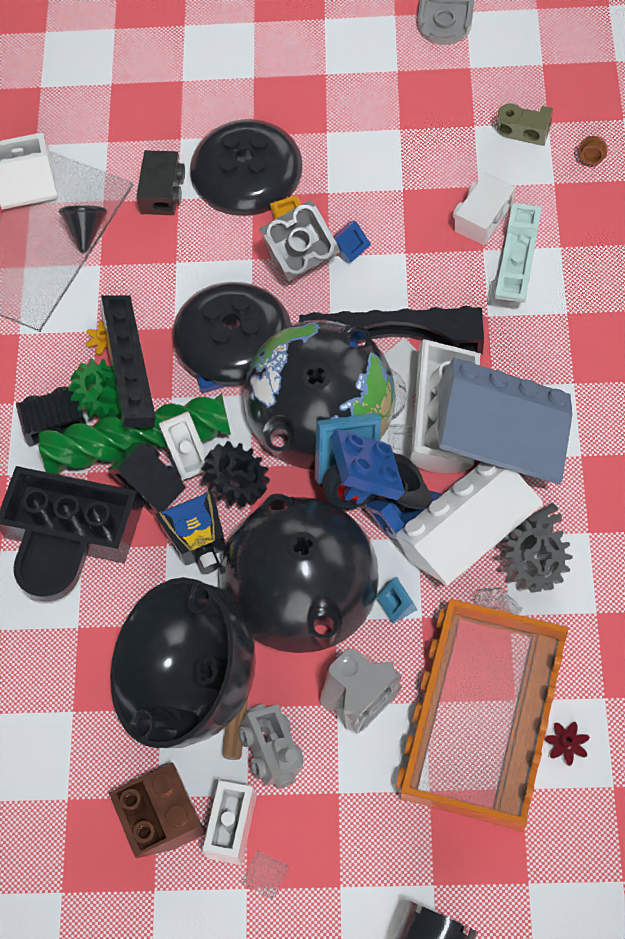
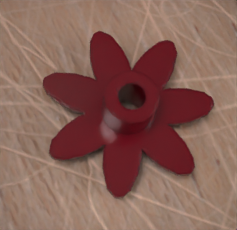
M556 722L554 728L557 736L550 735L544 739L547 743L556 746L550 753V758L555 759L564 753L566 764L571 766L574 754L583 758L587 757L586 750L580 745L589 741L590 736L587 734L576 735L578 730L576 722L570 724L567 732L560 723Z

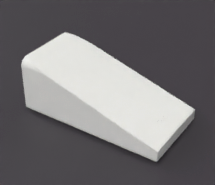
M187 411L160 422V428L182 477V481L204 472L201 470V467L205 462L206 453L189 412Z

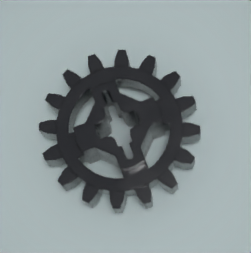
M227 441L224 446L218 443L205 457L201 470L206 473L202 480L211 483L208 491L213 492L216 490L219 493L217 497L219 501L226 497L230 506L235 501H238L241 507H245L248 502L252 505L255 504L268 489L266 485L270 482V478L265 476L269 469L260 465V462L263 460L262 457L255 458L252 456L254 451L252 448L245 451L243 450L242 443H239L235 448L230 441Z

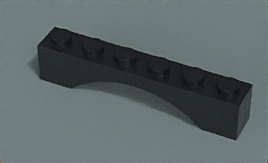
M462 306L451 309L433 307L427 310L404 308L398 311L370 310L368 312L354 313L341 311L330 314L312 312L306 315H299V322L325 319L338 321L350 326H362L370 333L371 340L387 337L411 338L421 341L424 339L483 354L484 327L482 307ZM357 338V344L364 342L362 339Z

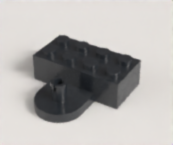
M15 466L0 508V532L4 538L21 541L13 566L14 577L21 590L32 599L53 601L64 597L76 586L87 556L125 564L143 508L138 492L127 488Z

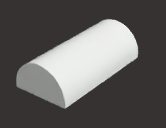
M424 339L419 345L410 457L412 463L417 467L435 473H458L468 470L474 465V459L439 449V383L453 357L480 365L481 353Z

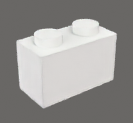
M484 173L479 182L475 181L471 185L468 197L464 203L460 202L456 206L453 213V218L455 219L454 231L485 246L512 208L516 187Z
M218 781L202 850L208 859L242 865L257 798L252 786Z

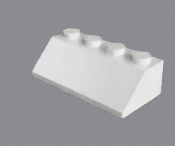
M481 461L477 467L458 480L453 487L434 500L429 507L410 520L395 535L411 563L448 586L541 507L543 502L517 472Z

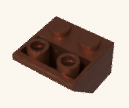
M173 762L109 792L135 858L174 850L206 834L182 778Z

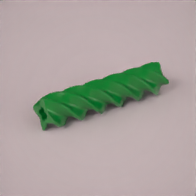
M222 393L215 399L196 397L184 406L170 403L159 407L155 411V427H123L121 419L105 417L96 422L93 427L78 423L69 426L62 434L52 430L39 432L40 444L38 447L45 471L58 474L68 467L79 469L92 466L99 460L113 462L134 442H143L144 444L148 442L156 449L160 446L169 448L159 423L187 411L191 416L201 442L212 440L220 433L231 435Z

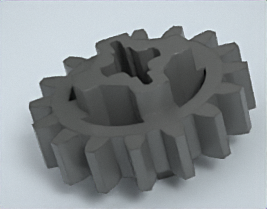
M541 520L532 521L531 525L529 522L521 523L519 529H514L509 533L513 539L502 542L508 548V552L500 554L501 558L508 560V564L502 567L503 571H512L513 574L510 576L509 581L517 582L520 580L519 589L521 590L531 588L532 592H541L542 588L544 591L554 589L553 583L558 584L564 581L560 573L570 572L571 570L565 565V560L573 559V555L565 553V549L570 546V542H561L560 538L564 532L562 530L552 532V523H547L543 526ZM524 541V546L521 549H519L522 542ZM534 554H538L539 559L534 558Z

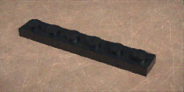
M101 295L100 307L122 426L155 427L156 416L131 295Z

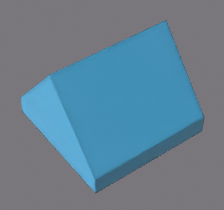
M394 577L376 596L392 623H396L418 610L397 577Z

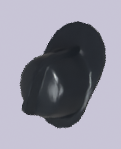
M393 453L405 492L398 500L380 495L378 497L382 501L393 502L398 508L402 506L414 509L426 508L430 505L432 497L418 467L403 455Z

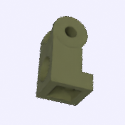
M505 104L498 110L497 131L506 138L545 146L552 124L553 108L542 106L539 112L521 109L515 104Z

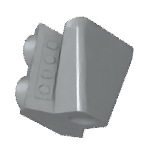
M311 199L259 229L269 255L278 270L283 272L288 281L340 252L337 242Z
M350 648L345 650L330 665L321 692L320 703L325 709L330 711L343 708L346 729L353 730L358 734L364 731L396 698L402 688L399 684L402 676L394 669L393 661L374 664L368 656Z

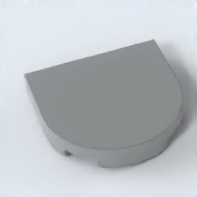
M420 0L418 12L419 32L426 40L438 45H451L460 42L471 30L474 0Z

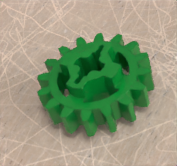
M90 359L87 365L83 362L80 363L78 369H75L70 378L71 383L68 387L69 391L74 392L70 398L71 401L80 402L77 409L79 411L87 409L89 418L96 414L99 420L106 416L121 417L112 367L106 365L105 359H101L99 364H96L93 359Z

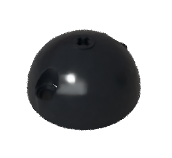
M283 494L270 495L265 500L263 506L249 514L236 527L225 547L219 571L220 588L230 591L233 595L234 604L245 618L252 638L265 646L293 653L321 651L341 643L354 634L372 611L379 585L378 563L374 547L366 532L357 521L342 509L326 501L309 497H288ZM298 549H303V552H304V553L308 552V554H307V555H301V551H298V552H297V550H298ZM323 624L327 625L331 632L323 635L316 632L314 628L317 625Z
M193 578L170 579L148 591L129 613L115 644L110 680L113 705L118 719L125 731L137 742L153 748H183L218 734L243 708L253 685L256 655L251 632L245 618L234 604L231 592Z

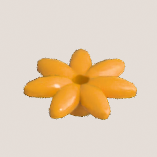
M99 321L98 330L88 329L86 331L92 339L86 342L85 345L88 348L97 346V355H101L104 352L105 346L108 348L103 321Z

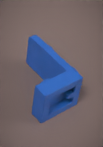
M429 490L432 497L431 503L443 495ZM376 498L365 506L383 533L394 539H397L395 535L426 509L407 507L401 512L393 502H385Z

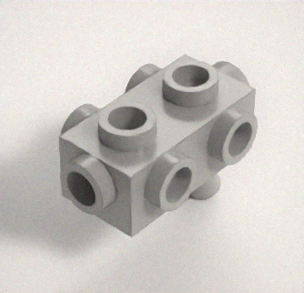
M262 704L249 709L241 722L242 727L239 728V738L244 747L250 746L254 756L251 760L254 776L257 779L262 778L265 786L275 784L277 789L293 784L296 781L295 777L304 767V759L301 749L294 744L291 737V727L287 716L282 715L278 704L267 708L266 705ZM262 731L267 735L266 740L264 739Z

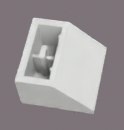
M41 132L0 141L1 209L57 199L58 195L51 154L44 133Z

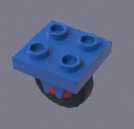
M336 429L330 438L337 463L332 465L323 477V491L327 500L338 508L346 509L368 504L377 495L398 500L405 491L391 445L383 441L360 436L357 433Z

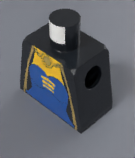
M213 492L205 493L156 513L163 533L184 565L198 562L203 573H211L220 567L216 554L225 550L226 542Z

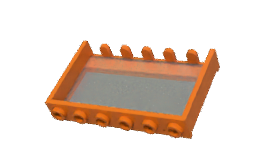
M449 599L447 609L441 608L437 628H441L442 631L440 639H433L429 659H433L434 663L432 671L425 670L421 690L426 691L424 702H417L412 722L418 723L415 736L410 734L408 736L404 755L410 756L407 769L400 768L396 788L401 789L402 801L414 802L512 828L515 831L524 833L569 627Z

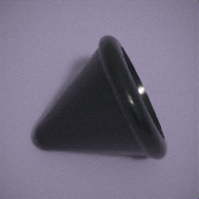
M92 205L61 207L58 213L62 216L78 250L82 253L87 252L104 216L107 215V209Z

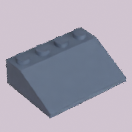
M453 357L439 383V449L560 485L563 480L573 415L571 394L557 388L553 389L537 384L532 380L521 379L500 370H492L477 365L474 362Z

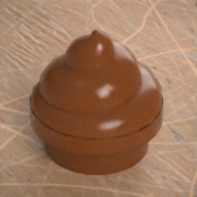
M598 136L584 138L578 149L580 158L589 165L599 164L605 159L608 152L607 143Z

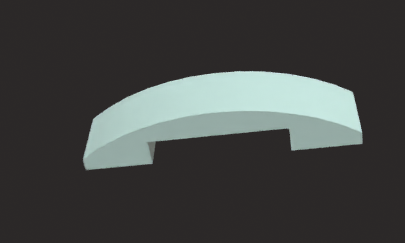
M512 203L495 299L525 303L541 214L540 206Z

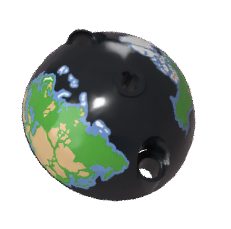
M325 319L295 323L270 337L253 358L247 372L244 387V407L247 420L262 446L281 461L310 470H315L316 421L377 413L381 417V440L390 425L396 402L395 382L392 371L384 354L371 340L368 330L362 326H350L338 321ZM360 338L365 342V345L362 348L350 346L349 342L352 339ZM321 375L323 383L316 381L312 385L311 377L318 378ZM284 434L289 437V441L285 446L277 447L272 444L274 437Z

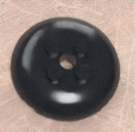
M255 119L228 122L210 131L197 145L190 163V176L196 193L205 199L213 209L236 216L257 215L270 211L271 203L283 200L286 196L290 197L294 193L303 171L302 156L294 139L277 125Z
M222 282L199 290L182 305L173 323V346L180 362L195 376L198 377L200 375L208 378L218 385H244L247 372L258 350L270 337L292 324L286 308L269 291L245 282Z

